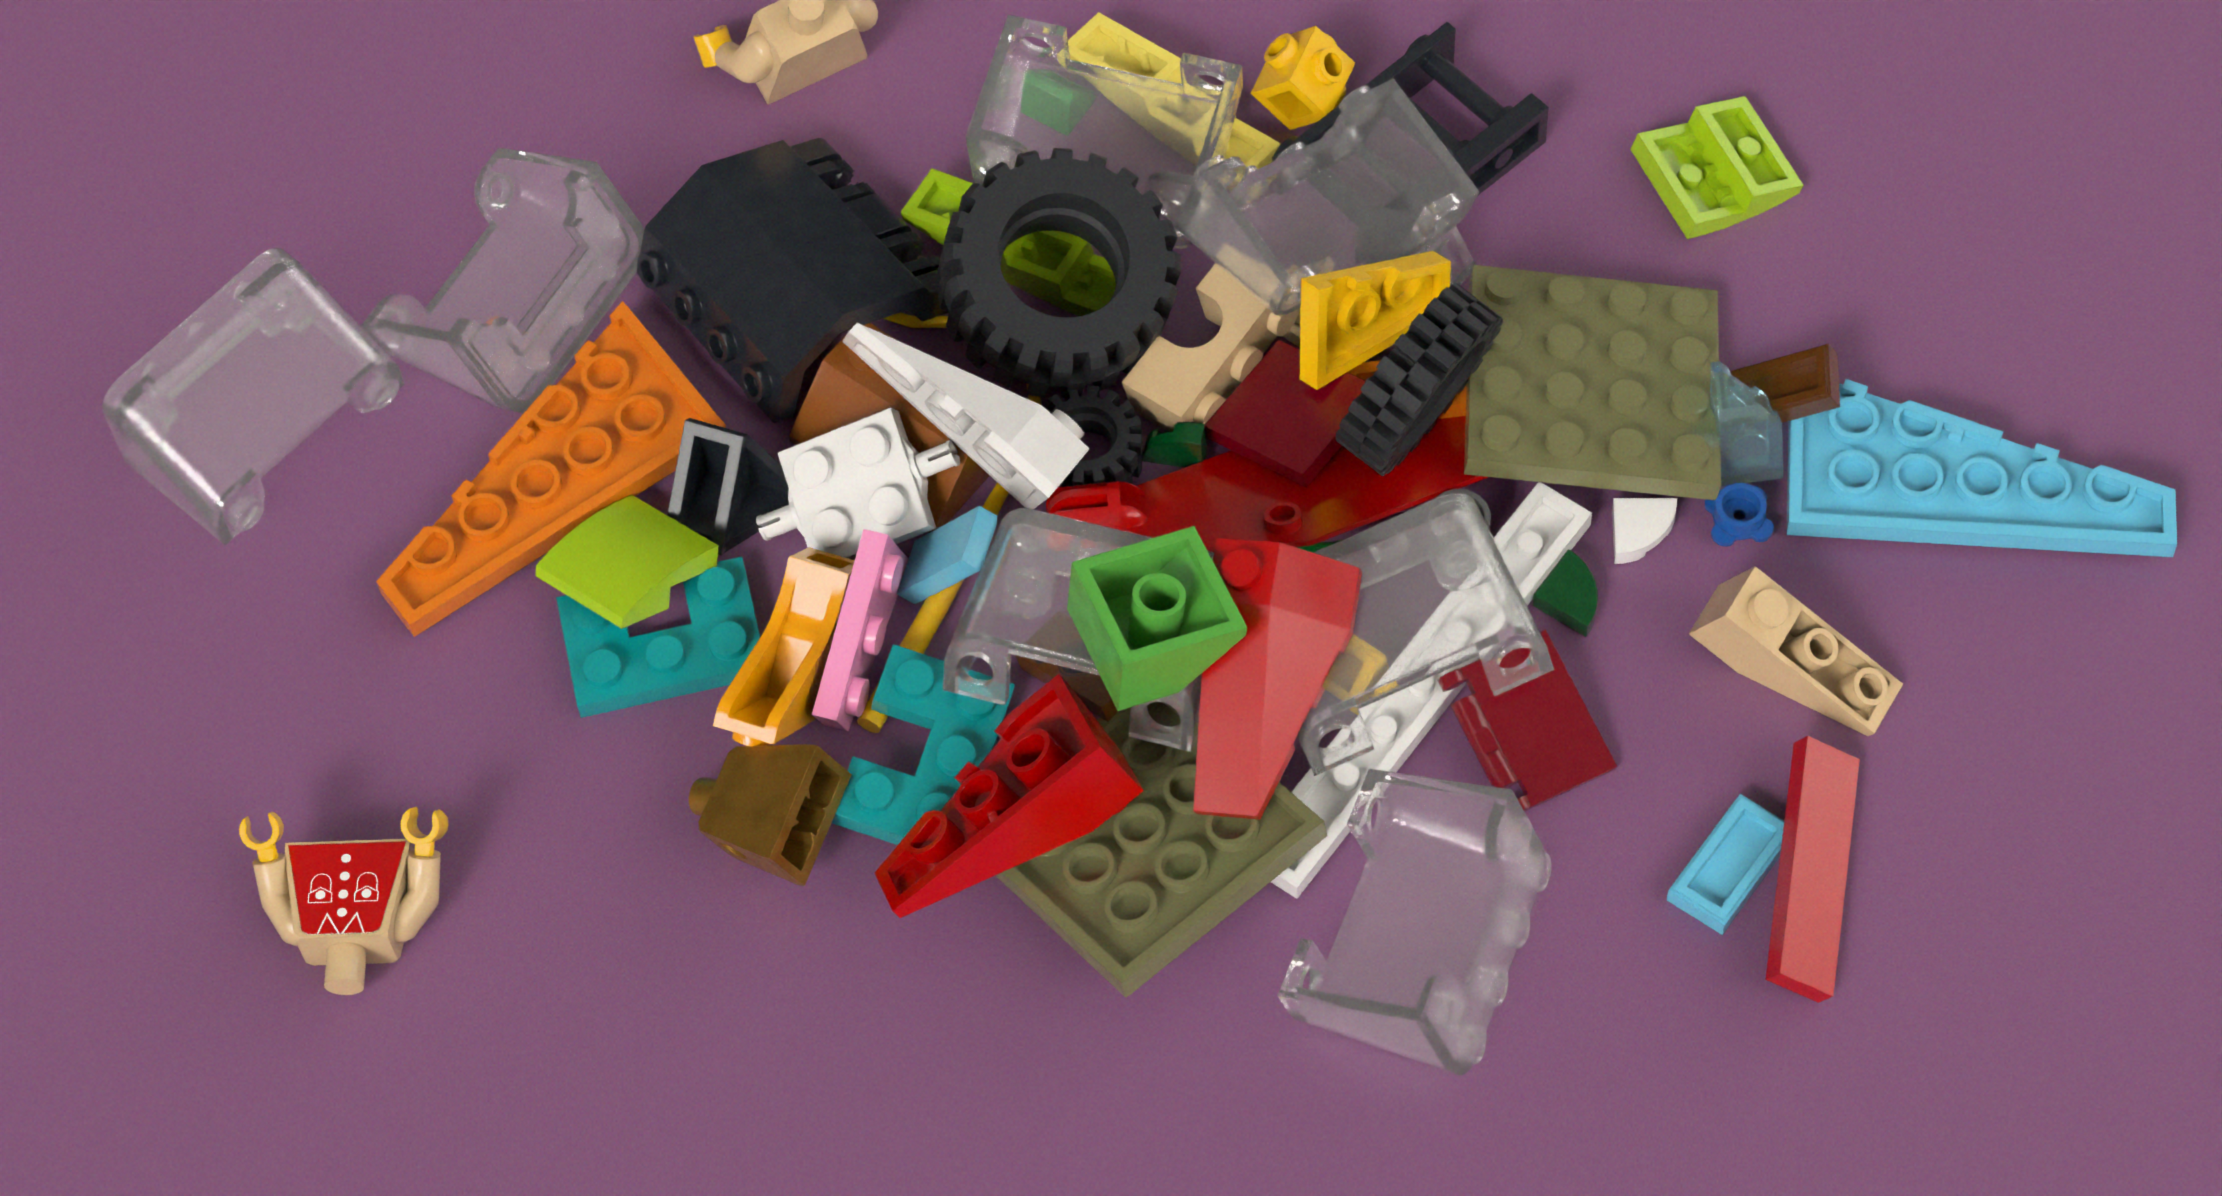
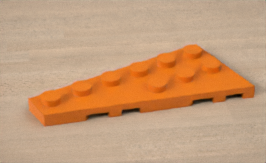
M624 301L609 315L611 323L594 342L587 340L574 355L576 363L556 385H548L488 453L490 461L471 482L465 479L451 495L453 503L434 525L424 526L376 581L381 595L413 637L546 554L565 535L598 511L629 495L637 496L676 471L686 419L692 418L726 428L721 418Z

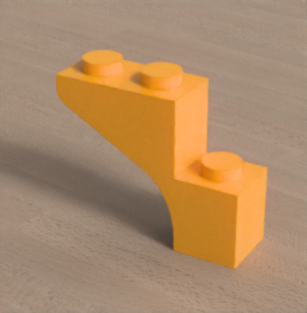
M811 547L789 556L781 590L771 618L758 642L722 696L716 710L713 726L733 732L732 739L734 741L753 747L775 744L815 720L812 712L855 560Z

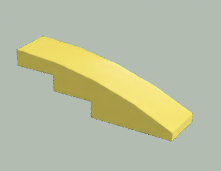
M1100 12L1059 48L1061 57L1140 126L1197 168L1245 197L1272 171V157L1281 143L1237 119L1232 101L1188 76L1185 60Z

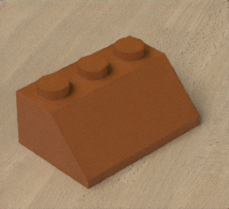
M871 323L864 325L879 333H882L888 337L893 338L892 336L888 335L887 333H885L884 331H882L881 329H879ZM845 336L822 360L789 434L790 442L798 445L892 408L899 411L908 441L918 453L950 440L842 341ZM955 443L954 445L958 451L955 455L960 457V465L927 477V500L936 529L947 524L990 476Z

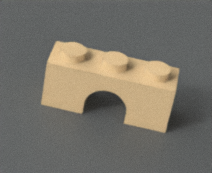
M1233 242L1196 287L1205 317L1221 327L1217 335L1208 343L1194 348L1177 346L1158 335L1122 381L1128 400L1134 407V412L1167 432H1173L1174 425L1177 422L1206 424L1261 361L1263 353L1277 335H1285L1297 319L1300 302L1292 276Z

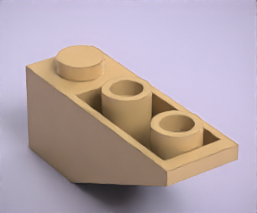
M1756 566L1719 584L1689 632V635L1737 673L1866 736L1875 734L1903 685L1902 682Z

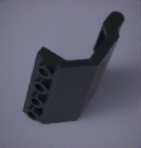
M823 138L812 139L793 146H789L784 140L701 165L645 226L640 255L637 259L636 273L640 276L643 284L654 291L673 312L677 321L696 337L706 348L711 358L727 371L743 389L747 398L756 403L773 423L794 417L805 370L840 333L851 330L856 323L865 325L906 310L910 311L922 322L949 313L940 309L937 291L941 277L938 275L940 258L935 255H928L925 259L924 257L918 259L924 249L923 240L915 232H912V229L867 183L865 184L862 181L861 183L857 182L855 185H848L852 182L854 170L845 160H842V157Z

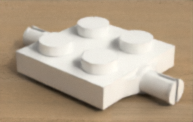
M892 408L780 451L778 456L789 487V505L757 516L756 523L762 526V528H759V532L763 539L768 541L773 537L797 528L804 536L807 547L855 560L863 529L887 534L896 544L934 530L936 525L927 500V477L953 466H959L960 457L955 455L958 451L954 443L948 440L946 443L918 453L908 441L899 411Z

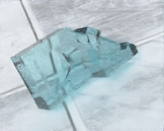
M1720 361L1710 362V407L1716 420V433L1720 444L1721 486L1783 478L1782 422L1778 412L1772 409L1767 394L1756 386L1751 389L1732 376L1729 368Z

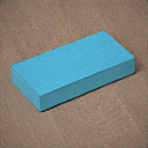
M978 506L917 539L910 553L897 595L916 604L982 570L998 522V516Z
M1739 794L1670 887L1667 901L1723 935L1780 858L1784 820L1744 795Z

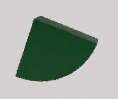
M1177 422L1174 425L1173 432L1162 434L1158 429L1151 431L1146 438L1142 461L1185 468L1206 460L1205 424Z
M1568 549L1534 593L1532 605L1587 637L1594 624L1598 601L1596 582L1586 563Z

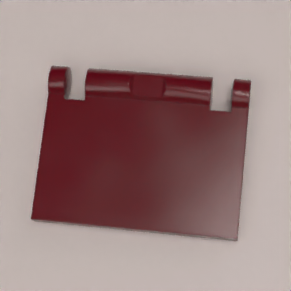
M1546 629L1462 668L1448 672L1437 679L1443 692L1452 690L1464 682L1467 683L1472 694L1456 701L1451 705V708L1494 792L1503 791L1516 783L1521 787L1524 796L1513 799L1503 806L1508 819L1514 818L1529 809L1617 768L1608 747Z

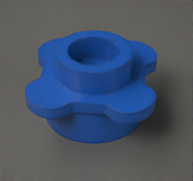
M1734 483L1719 490L1716 500L1705 499V509L1712 514L1714 527L1711 530L1713 541L1724 547L1733 545L1737 540L1753 539L1756 542L1767 541L1773 534L1774 524L1766 518L1767 494L1760 487L1750 484ZM1741 513L1745 515V518L1737 520L1733 514Z

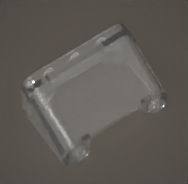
M498 148L481 169L474 189L476 205L489 223V226L426 308L413 296L398 293L385 296L375 306L361 324V327L384 352L496 408L524 413L548 385L554 384L636 274L637 259L640 255L644 228L597 162Z
M275 247L257 256L125 371L109 388L102 407L103 414L125 462L226 545L240 532L252 528L261 518L264 512L263 502L265 499V489L261 482L262 477L346 402L361 413L383 409L393 401L398 390L405 382L399 366L303 265L285 250Z

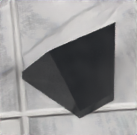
M688 418L684 422L667 516L719 545L718 555H722L759 532V528H762V526L757 525V516L789 505V487L782 465L748 434Z

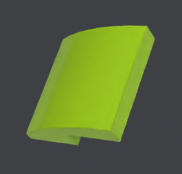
M1746 96L1696 106L1688 123L1638 133L1630 148L1687 239L1722 230L1759 215L1799 194L1804 186Z
M629 495L598 511L565 535L536 564L535 576L623 629L669 609L671 586L700 575L709 568L717 567L719 545L637 497Z

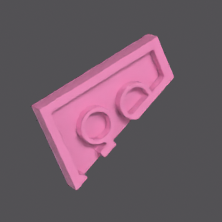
M863 529L812 715L824 726L849 732L854 716L860 717L867 703L870 687L868 676L875 657L883 645L886 627L898 597L897 591L908 562L907 556L887 534Z

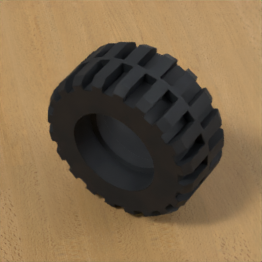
M1053 148L1051 158L1041 160L1036 150L1017 155L1013 169L1010 170L1006 163L1000 162L987 170L983 185L973 183L962 196L959 210L953 212L947 228L938 268V275L941 276L937 291L940 309L949 312L946 327L953 341L960 342L965 339L968 343L965 357L977 369L982 368L986 362L996 369L993 380L1005 387L1010 388L1015 379L1029 384L1027 395L1043 398L1046 396L1048 387L1061 388L1063 398H1067V392L1072 390H1078L1079 396H1082L1086 384L1092 383L1093 386H1099V391L1115 385L1121 371L1129 374L1158 335L1161 336L1178 292L1176 284L1181 274V255L1173 251L1178 237L1171 220H1159L1163 204L1152 190H1148L1142 195L1136 189L1139 177L1127 168L1123 167L1118 174L1105 168L1108 158L1090 152L1088 161L1072 159L1073 150L1069 148ZM1039 231H1061L1078 236L1093 245L1108 262L1116 282L1114 295L1104 307L1079 317H1055L1036 311L1022 302L1013 293L1003 277L1000 266L1006 247L1025 235Z

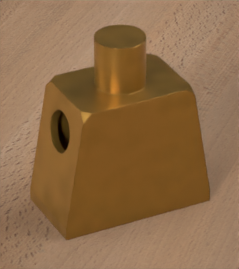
M818 745L736 746L728 752L717 779L701 777L693 783L689 792V806L695 815L701 816L698 822L699 831L727 854L794 884L805 886L852 774Z

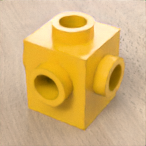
M1317 26L1292 34L1284 33L1278 36L1265 51L1264 60L1266 62L1251 94L1289 130L1318 122L1340 104L1346 94L1345 84L1355 62L1337 46L1331 36L1322 32Z

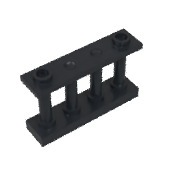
M1448 22L1431 35L1425 34L1418 37L1409 46L1405 55L1299 137L1292 136L1286 139L1272 157V192L1279 199L1304 182L1357 229L1355 231V266L1400 258L1546 142L1549 107L1533 93L1529 94L1514 107L1510 105L1503 107L1454 65L1456 28ZM1435 80L1486 123L1488 127L1471 141H1460L1416 104L1411 97ZM1389 114H1392L1445 161L1428 175L1420 174L1416 176L1371 137L1367 131ZM1348 148L1397 190L1401 196L1383 210H1372L1323 166L1344 149Z

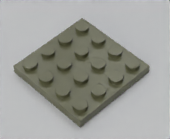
M1481 265L1472 266L1469 279V293L1500 315L1503 319V324L1500 326L1499 334L1493 340L1492 347L1481 358L1483 359L1482 363L1467 379L1464 474L1716 500L1721 487L1718 290Z
M1177 693L1120 710L1108 722L1101 717L1097 719L1123 753L1144 791L1129 802L1121 812L1110 817L1093 832L995 875L1125 998L1328 836L1324 820L1280 782L1260 820L1196 814L1193 811L1199 712Z

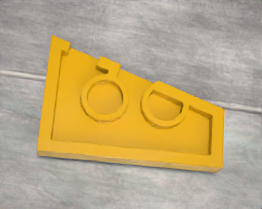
M1434 251L1301 278L1299 379L1318 390L1392 346L1402 333L1404 335L1407 333L1411 322L1419 313L1423 314L1427 305L1435 297L1438 298L1442 290L1450 287L1451 261Z

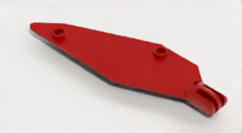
M1466 416L1437 419L1436 425L1428 434L1425 433L1419 445L1412 452L1409 451L1404 461L1398 466L1396 465L1390 473H1386L1384 476L1378 474L1342 446L1307 488L1233 451L1225 452L1136 486L1128 482L1114 481L1058 487L1046 499L1047 537L1052 548L1067 550L1121 545L1137 539L1145 541L1195 526L1209 555H1214L1216 538L1281 542L1293 547L1312 546L1434 499L1445 491L1460 489L1488 477L1464 474Z

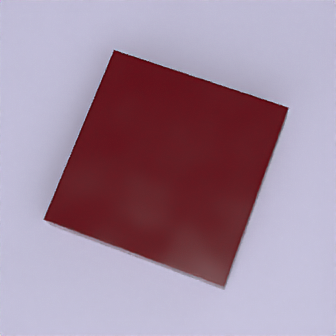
M1278 340L1207 421L1205 431L1209 440L1307 488L1342 447L1336 441V432L1340 429L1339 425L1342 419L1349 412L1348 408L1352 401L1363 392L1360 389L1366 381L1347 372L1316 390L1299 379L1300 349Z

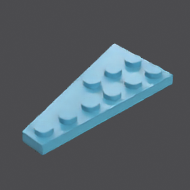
M1845 379L1843 385L1839 384V408L1791 420L1788 423L1786 535L2173 557L2177 547L2175 489L2104 465L2092 469L2059 458L2060 450L2036 443L2035 449L2003 439V431L1911 400L1899 404L1867 393L1868 386Z

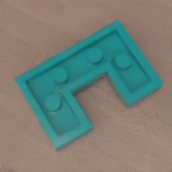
M743 557L717 562V567L709 568L704 573L683 581L692 624L630 637L628 626L621 629L567 595L556 597L580 717L583 718L730 685L760 638Z
M893 644L875 692L871 710L930 729L928 740L915 776L852 756L847 770L852 775L832 820V824L898 845L925 812L932 810L940 811L956 793L961 784L955 779V776L969 761L978 767L994 748L998 738L994 730L1005 718L1015 684Z

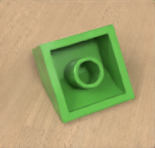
M1195 526L1073 561L1071 564L1067 610L1117 711L1179 693L1246 636L1247 626Z

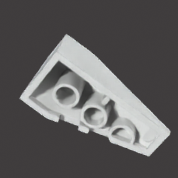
M859 323L852 327L842 341L1030 512L1050 497L1089 450L1080 440L1084 435L1082 429L1074 420L1058 409H1055L1051 414L1038 403Z

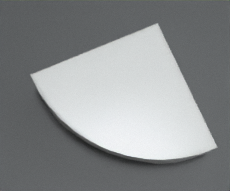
M1613 498L1614 564L1629 563L1643 558L1647 551L1654 548L1668 536L1675 521L1677 498Z

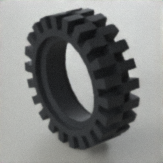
M1458 283L1451 284L1449 288L1446 287L1441 291L1438 298L1435 297L1427 305L1423 314L1419 313L1411 322L1405 335L1402 333L1393 344V350L1376 366L1378 370L1366 380L1360 389L1363 392L1349 406V412L1342 419L1339 425L1340 429L1336 432V441L1381 476L1390 473L1396 465L1398 466L1404 461L1409 451L1412 452L1419 445L1425 433L1428 434L1436 425L1438 417L1442 412L1445 414L1452 405L1451 401L1456 394L1461 392L1467 385L1468 377L1478 369L1483 361L1481 358L1490 350L1494 343L1493 340L1499 334L1500 326L1503 324L1502 317Z

